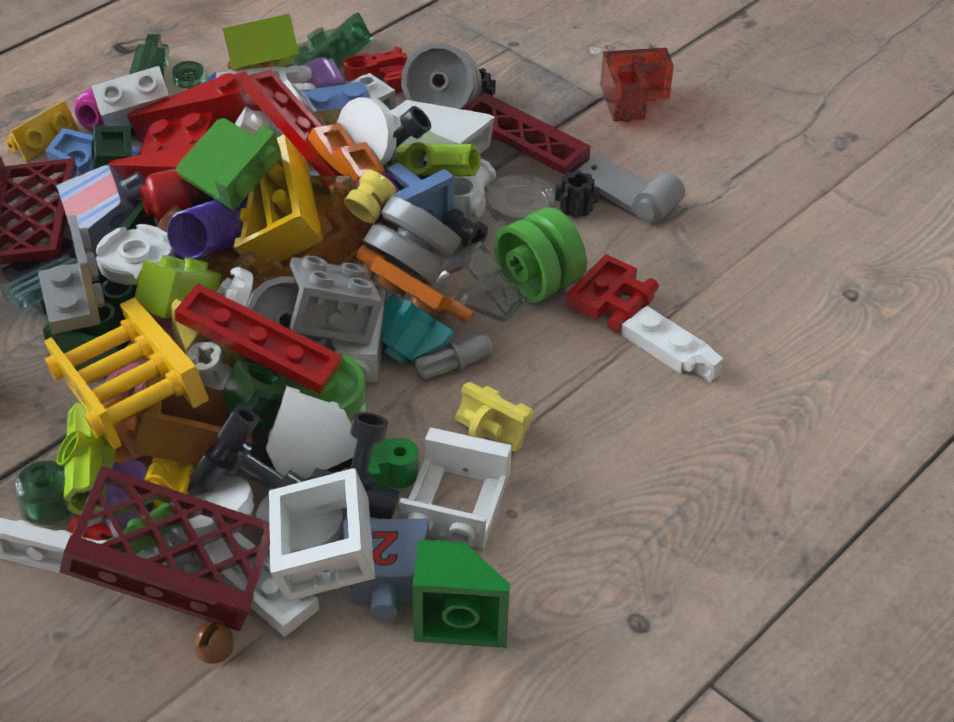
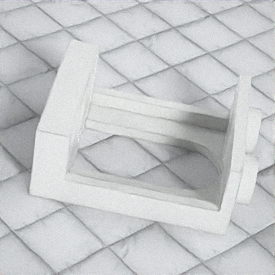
M430 427L425 438V459L409 499L401 498L399 501V519H429V537L450 542L466 543L469 547L484 550L510 475L512 445ZM445 472L484 481L473 513L433 505Z

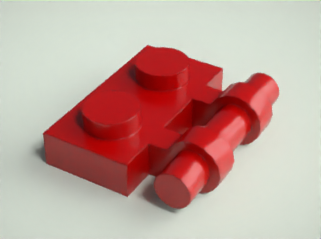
M605 254L566 293L565 305L595 320H598L605 312L612 315L607 321V325L612 331L618 332L625 321L632 318L640 308L648 306L654 300V293L658 290L659 284L653 278H648L644 283L636 280L638 268ZM622 294L629 296L630 298L627 301L620 299L619 297Z

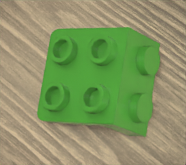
M221 118L213 124L179 162L176 170L181 178L235 211L280 159L281 153L275 132L265 125H262L254 135H251L229 120Z

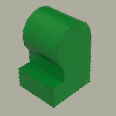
M404 438L384 439L381 443H374L368 472L375 477L374 484L395 489L411 486L418 476V447L412 441Z

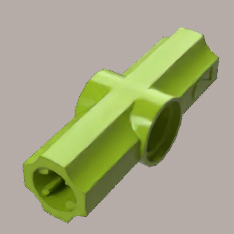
M415 142L397 147V157L392 161L393 165L400 163L417 176L429 177L444 169L453 176H476V172L480 169L481 156L475 144H425ZM428 154V163L424 167V157Z
M76 402L68 411L67 436L59 448L56 461L59 466L65 468L64 499L68 502V510L81 515L101 465L112 468L116 457V450L107 445V439L104 435L99 438L95 437L84 416L87 414L81 403ZM105 483V485H104V487H103V490H102V492H101V494L103 495L105 501H106V483ZM97 504L93 513L99 512Z

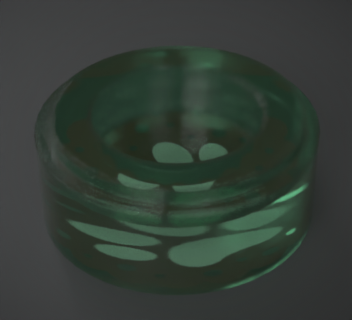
M183 61L176 64L172 69L173 82L180 88L190 89L205 81L204 67L198 62Z

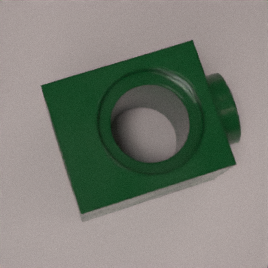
M93 126L91 142L92 170L108 165L109 161L133 156L130 126Z
M237 360L220 395L231 413L238 404L243 405L254 411L261 418L255 427L272 429L282 403L286 385L275 371L261 364Z

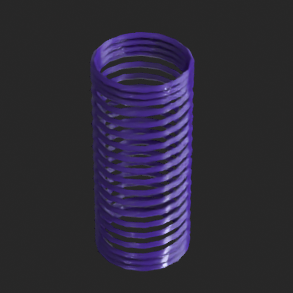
M248 196L235 211L219 201L213 200L174 214L167 225V238L171 248L183 259L185 257L199 259L233 246L235 238L241 237L243 222L239 219V212H241L240 208H246Z

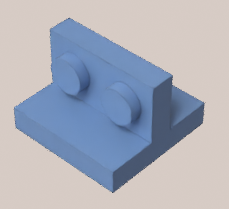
M400 163L387 168V175L400 190L396 192L395 196L422 208L441 222L446 214L453 209L454 176L444 169L421 180L415 173L410 172ZM387 223L388 228L397 232L395 228Z

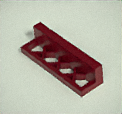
M485 92L462 109L474 112L480 111L494 116L493 138L564 175L567 172L574 173L590 159V145Z

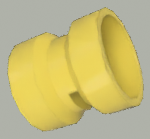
M367 170L359 179L360 186L356 190L350 191L344 199V204L357 218L373 224L381 215L383 204L388 202L391 195H396V189L382 174L373 170Z

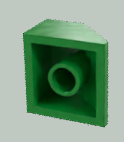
M418 540L413 578L414 642L506 648L510 583L466 543L450 542L447 540Z

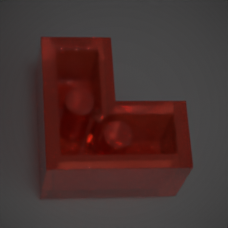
M666 47L603 51L600 85L613 122L643 120L646 117L647 101L670 98L674 64Z

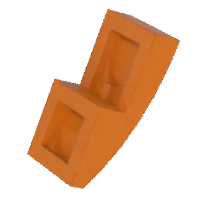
M340 123L313 128L307 136L317 152L334 169L353 181H359L367 170H373L380 174L385 172L366 142L354 144Z

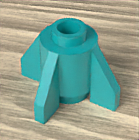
M392 293L384 306L381 341L388 345L384 352L402 364L405 363L407 358L415 362L419 357L428 355L446 346L455 333L452 329L419 309L409 300H404Z

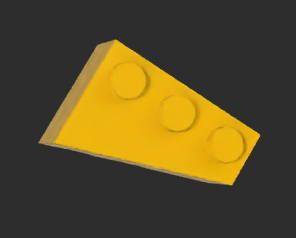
M285 135L277 138L281 153L280 159L249 193L246 208H241L239 217L243 222L241 237L235 238L234 249L258 273L323 241L307 160Z

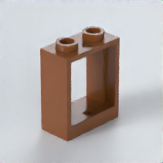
M156 376L144 382L142 390L166 378L161 379L159 376ZM204 386L209 401L195 408L191 406L183 395L176 397L173 394L136 413L133 453L197 466L209 447L217 445L220 440L217 435L231 415L228 406L220 395L222 390ZM250 434L246 440L250 444H252L253 435Z

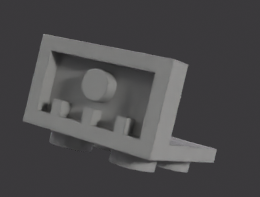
M76 214L68 215L67 217L78 263L38 271L52 334L101 324L98 308L105 307L101 284H92V282L99 281L94 252L85 254V252L92 251L87 227L79 228Z
M304 256L303 259L292 257L290 267L299 286V292L290 322L291 330L301 334L370 345L383 301L367 271L354 263H342V266L327 264L324 259L316 256Z

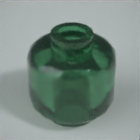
M50 460L38 461L28 465L16 477L14 492L23 517L30 523L41 526L54 525L72 514L68 510V502L64 499V467Z

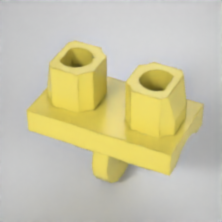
M472 382L464 384L461 391L462 402L455 415V421L469 427V436L481 439L487 437L495 442L512 445L511 450L514 452L521 449L525 433L530 428L534 413L533 409L522 403L514 405L502 399L499 391L489 386L481 388Z

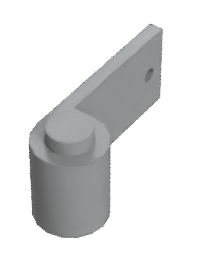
M597 153L577 170L581 171V173L592 175V179L595 180L594 187L600 188V195L649 223L660 222L685 196L684 184L675 174L662 172L648 184Z

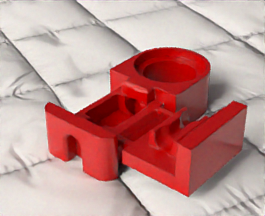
M395 46L394 50L384 53L354 55L343 61L344 76L349 82L368 73L378 79L379 76H385V83L393 88L395 93L403 92L401 87L402 71L408 58L406 53H402V49L398 46Z

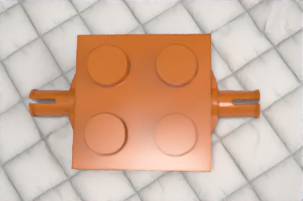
M365 244L358 250L356 258L371 266L370 270L380 275L376 282L402 297L408 292L412 295L409 301L428 314L436 316L440 311L457 318L465 325L472 319L475 313L474 310L456 301L454 296L447 297L405 270L387 261L388 256H382Z

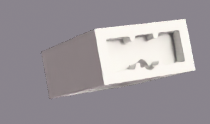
M355 468L269 490L270 573L285 601L375 579L369 500ZM347 508L348 539L291 553L290 522Z

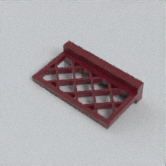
M0 156V248L8 242L13 244L9 249L0 251V265L59 258L67 216L60 195L49 202L43 199L54 192L59 194L57 185L75 178L77 171L75 158L5 166ZM64 172L53 180L49 178L54 173ZM29 176L18 184L13 182L14 178ZM39 183L44 185L33 193L28 191ZM19 196L24 198L14 206L8 204ZM34 205L39 207V209L28 216L24 214L25 211ZM50 214L55 217L44 225L38 223ZM13 219L19 221L7 230L2 227ZM29 228L34 230L24 239L17 237ZM45 237L50 240V245L33 247Z
M101 465L74 532L70 535L64 549L59 573L209 622L217 621L219 624H224L228 628L240 632L249 613L254 598V591L270 545V522ZM105 483L125 489L130 500L109 508L101 494ZM159 500L168 503L174 515L154 523L144 505ZM97 504L100 512L93 514V511ZM136 509L145 527L124 535L115 516ZM199 515L212 518L218 530L198 538L189 519ZM102 521H106L115 539L102 544L83 538L87 527ZM180 524L189 542L169 550L159 531ZM245 529L262 535L259 546L242 552L232 534ZM150 535L160 554L148 559L135 556L129 543ZM223 538L233 557L214 565L204 546ZM195 550L205 569L193 574L181 571L174 558ZM255 558L251 568L248 560ZM239 565L247 579L245 590L241 591L226 586L219 573Z

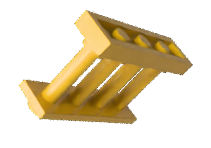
M135 297L120 304L125 316V320L120 322V327L69 352L63 353L52 337L44 341L51 355L45 358L44 361L54 380L57 381L62 378L86 410L87 414L84 416L95 437L99 438L104 435L113 449L122 446L113 425L173 394L176 397L183 395L193 408L209 401L195 364ZM127 341L132 344L79 371H76L74 368ZM142 358L145 361L150 359V361L92 390L88 387L89 384ZM156 376H159L161 379L166 378L107 409L102 405Z

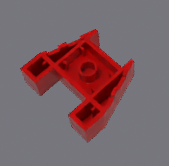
M247 72L222 74L217 78L129 113L127 119L142 143L139 155L109 161L108 165L116 170L124 179L137 171L146 179L150 174L176 169L179 162L218 119L225 118L235 124L245 106L253 111H261V108L254 103L253 99L241 87L245 77L248 75ZM197 188L198 197L213 199V197Z

